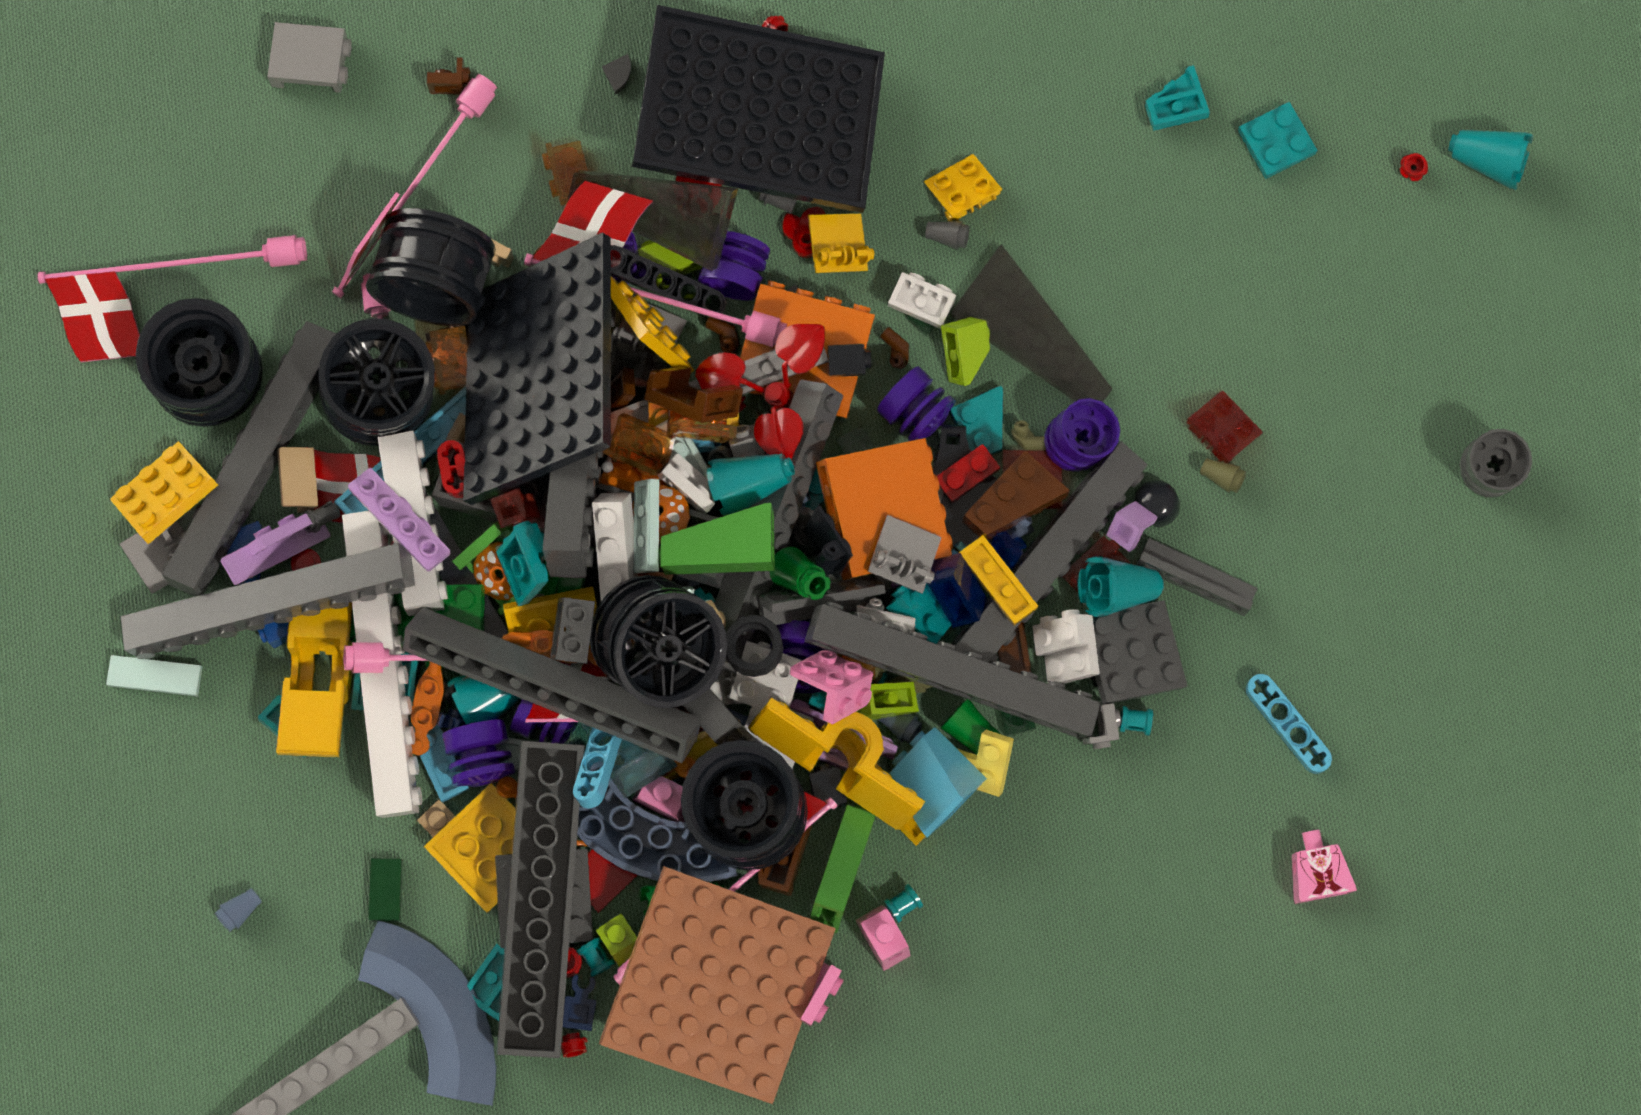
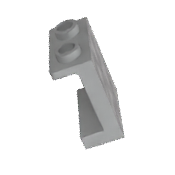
M275 22L267 76L271 86L284 88V82L333 87L335 92L341 93L342 84H347L348 67L345 66L346 57L351 55L352 41L347 38L344 28Z

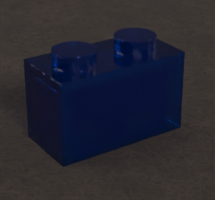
M958 553L934 560L931 571L934 572V578L930 584H927L953 628L980 621L987 597L962 554Z

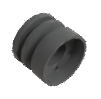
M1492 429L1480 435L1463 451L1459 463L1460 475L1465 485L1475 494L1486 498L1500 497L1519 486L1528 477L1532 466L1531 450L1527 442L1517 433L1507 429ZM1490 461L1492 464L1497 463L1498 468L1495 470L1488 468L1487 463Z

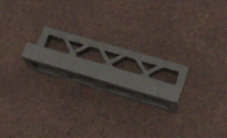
M1150 538L1147 540L1136 564L1154 569L1159 572L1163 580L1243 617L1249 612L1253 604L1252 600L1258 589Z
M872 576L830 582V589L825 592L823 598L818 600L805 598L790 589L759 594V615L766 617L774 622L775 625L790 623L792 620H807L812 618L816 606L826 604V602H833L843 606L844 612H853L857 610V605L866 606L870 603L871 599L876 598V595L884 594L885 584Z

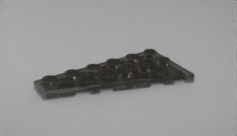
M587 170L574 172L568 199L571 198L584 181H588L653 200L639 217L632 231L710 271L718 268L738 188Z
M1001 244L952 310L950 316L956 320L968 317L986 320L990 331L989 342L1075 402L1079 399L1091 398L1104 403L1111 393L1112 387Z

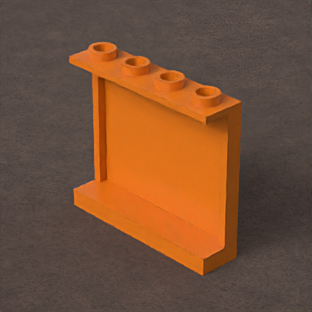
M768 281L767 285L760 284L753 311L781 318V322L788 324L787 327L794 324L823 325L825 327L824 349L828 360V346L864 344L866 350L873 321H875V315L870 313L871 308L854 304L853 309L841 306L842 300L825 296L824 301L813 298V292L797 288L796 293L784 290V284L774 281ZM745 339L740 358L743 361L775 350V345L770 347ZM829 362L812 368L806 373L788 377L791 383L789 389L793 394H795L800 380L826 383L844 395L836 416L848 419L858 376L830 377ZM756 390L749 392L756 395L764 396L762 393Z
M925 438L835 456L816 462L827 513L832 517L835 529L841 538H845L850 544L851 553L853 554V557L841 573L842 580L872 574L868 572L887 515L942 537L934 560L952 556L953 541L951 535L946 530L944 522L946 520V511L939 500V481L937 476L933 474L931 465L933 459L932 450L927 445Z

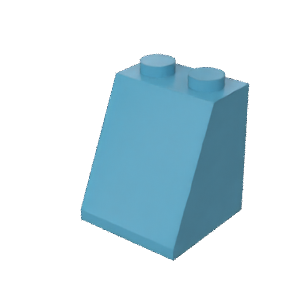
M935 727L927 734L921 731L909 743L913 748L908 753L905 750L902 751L893 760L892 764L895 768L889 773L893 780L903 787L914 790L918 797L925 801L922 808L913 818L926 837H929L946 822L987 779Z

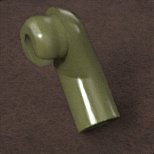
M1020 420L1015 422L1011 431L1012 436L1024 450L1046 451L1044 436H1035L1029 429V424L1026 421Z

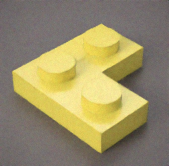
M985 730L981 734L977 755L958 749L987 778L977 790L997 797L1003 793L1014 741L1013 738Z

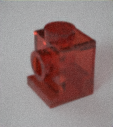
M519 488L490 499L501 528L514 527L519 523L540 517L533 494H521Z

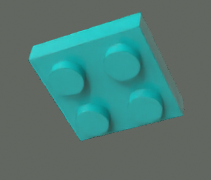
M1290 102L1238 128L1240 136L1265 179L1315 155L1318 151Z

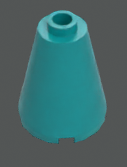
M1460 130L1458 135H1452L1448 151L1453 152V159L1509 189L1517 190V182L1520 183L1529 157L1530 152L1527 151L1529 143L1532 144L1533 134L1528 132Z
M782 453L714 459L708 462L712 467L707 469V479L714 501H721L724 508L718 510L723 516L748 509L791 483L792 475H795L792 460L789 457L786 458Z
M1100 556L1088 558L1085 562L1089 563L1085 569L1080 570L1078 576L1080 602L1086 603L1089 610L1085 611L1094 617H1104L1155 600L1161 595L1164 588V581L1158 571Z
M465 675L448 680L449 687L455 685L456 692L451 695L466 724L496 720L522 699Z

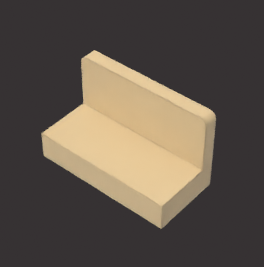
M280 447L277 453L281 505L283 507H297V513H304L306 510L312 511L318 506L314 448Z

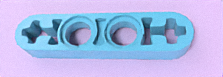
M1265 674L1253 676L1246 685V694L1307 771L1313 774H1320L1327 770L1332 762V756L1328 748L1269 676ZM1255 681L1258 684L1264 682L1267 685L1264 691L1269 698L1273 694L1277 696L1266 707L1262 704L1267 700L1264 694L1261 692L1256 694L1253 691L1256 687ZM1281 704L1286 708L1287 716L1285 719L1277 720L1272 716L1271 708L1273 705ZM1293 728H1301L1305 731L1306 740L1304 743L1297 744L1291 740L1290 732ZM1311 741L1315 744L1310 748L1315 755L1321 753L1324 757L1321 760L1322 767L1319 764L1314 766L1311 764L1310 761L1313 759V756L1308 750L1304 754L1300 751L1307 747Z
M593 727L573 788L574 797L583 808L587 809L598 806L604 799L622 741L621 738ZM612 736L607 744L598 745L603 737ZM604 762L599 770L590 771L594 763Z

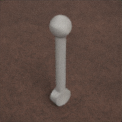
M616 445L605 449L607 457L606 461L602 463L601 468L606 473L613 470L611 462L613 454L618 452Z

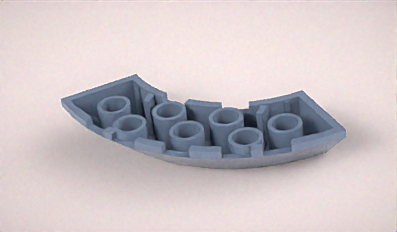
M604 762L594 763L590 771L599 770ZM611 777L604 799L598 806L589 809L583 808L581 805L579 806L577 835L601 857L626 871L656 881L660 877L663 866L707 882H716L738 876L736 869L719 863L705 851L689 831L686 822L662 819L641 809L623 795ZM715 818L713 821V825L716 828L721 827L718 818Z
M378 920L365 949L358 980L384 990L396 1000L404 998L420 1022L418 1028L424 1039L428 1055L429 1077L426 1093L493 1106L497 1069L494 1052L495 1043L486 1012L477 1006L473 996L477 999L479 997H477L474 989L470 991L467 987L468 979L458 966L435 945L402 927Z

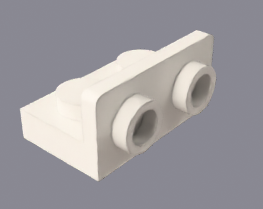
M902 272L888 302V307L941 329V325H944L950 309L955 303L956 295L952 293L950 288L944 285L936 284L934 286L925 282V278L916 273L910 272L908 275Z
M676 454L657 475L669 487L675 488L684 495L687 503L696 511L706 514L715 505L708 479L680 454Z

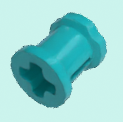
M1122 706L1119 731L1144 732L1146 736H1150L1153 709L1148 708L1147 711H1141Z
M909 884L904 886V891L892 899L886 898L883 901L897 923H900L902 917L916 907L919 909L923 907L920 898Z
M600 937L593 939L576 951L578 955L584 957L591 969L590 975L592 977L601 974L615 964V961L609 959L601 946L602 940Z

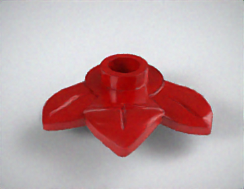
M819 206L808 208L801 217L787 213L783 219V233L792 240L794 251L802 258L813 257L811 243L806 244L803 242H811L808 215L826 214Z

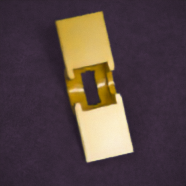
M352 602L345 608L320 610L321 613L318 615L293 617V620L288 624L286 646L291 654L290 678H284L282 686L276 748L277 755L339 757L344 704L350 699L353 682L352 670H344L343 662L344 646H352L350 641ZM320 651H325L326 655H332L329 691H312L315 673L314 654H320Z
M771 697L747 727L750 732L808 771L813 769L823 751L828 753L831 748L842 751L847 758L848 767L835 789L896 830H900L925 803L914 790L903 787L893 780L890 774L874 767L884 750L883 739L877 725L861 713L854 712L834 724L826 722L819 730L813 722L801 718L792 712L785 703L776 701ZM850 729H854L858 731L860 734H862L865 739V743L860 738V736H858L855 732H853Z

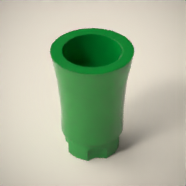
M786 547L775 554V571H769L771 580L776 585L788 588L812 600L823 598L825 592L830 589V578L822 568L809 560L800 549Z
M965 699L940 727L941 730L957 739L975 755L978 754L981 734L985 730L1001 734L968 699Z

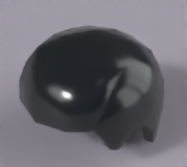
M1153 480L1143 483L1135 492L1134 501L1158 517L1156 522L1152 524L1155 527L1171 524L1179 515L1180 500L1175 489L1170 484L1161 480Z

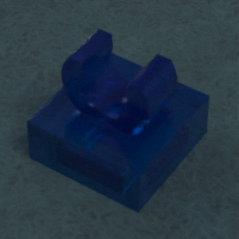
M1007 531L997 533L991 543V546L1011 571L1022 555L1021 549L1027 547L1021 537L1012 539Z

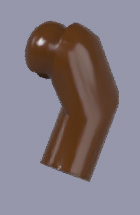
M709 317L705 328L719 335L720 348L723 352L734 353L739 346L735 326L724 320Z
M887 327L880 338L891 347V356L889 358L891 366L902 369L909 362V343L891 327Z

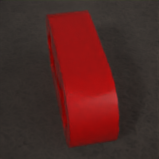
M447 440L437 450L442 484L451 497L462 498L464 482L460 483V488L455 489L450 484L455 482L453 473H457L461 481H464L465 450L459 442ZM451 449L459 453L454 456L456 465H452L448 457H446Z

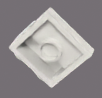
M1076 609L1061 612L1062 618L1058 619V616L1041 617L1040 624L1032 626L1036 655L1044 656L1047 683L1048 681H1055L1064 684L1100 674L1092 615L1080 614V611Z

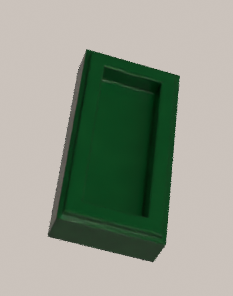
M371 858L370 921H401L402 859Z

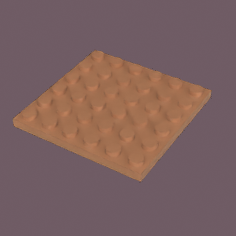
M663 866L599 1044L773 1104L802 1024L800 1019L809 1005L836 928Z

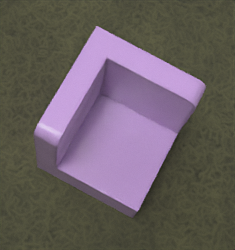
M1134 501L1116 512L1106 535L1130 552L1136 548L1143 531L1154 524L1158 517Z

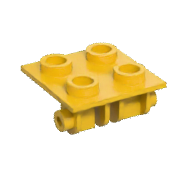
M974 154L924 181V184L945 208L944 214L949 222L953 220L959 221L961 217L967 215V210L973 213V206L980 209L986 203L992 200L995 201L997 199L996 196L1002 191L1000 185Z
M861 213L808 215L815 273L868 271L867 263L874 259L875 253L873 248L865 245Z

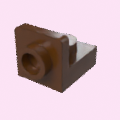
M457 57L456 73L446 69L427 72V86L430 94L460 95L465 88V84L467 85L470 81V67H465L463 57Z

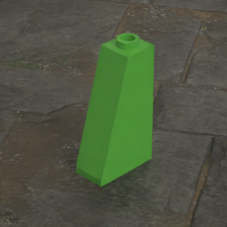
M764 503L661 536L659 565H661L664 574L775 571L774 510L772 504Z
M858 805L846 806L810 915V919L836 928L834 933L838 932L875 819V815Z

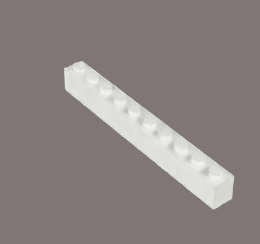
M370 511L342 515L347 556L388 546L387 535L391 533ZM384 593L377 595V598L372 601L357 600L352 602L356 642H382L383 647L389 649V655L405 653L403 651L404 640L398 634L397 625L401 624V612L399 606H395L394 594ZM389 661V667H384L383 673H360L376 816L381 818L419 813L418 805H422V792L420 787H416L415 775L419 774L417 757L412 754L411 745L415 744V732L413 726H409L408 714L412 713L410 697L405 694L404 685L408 684V672L406 666H402V661Z

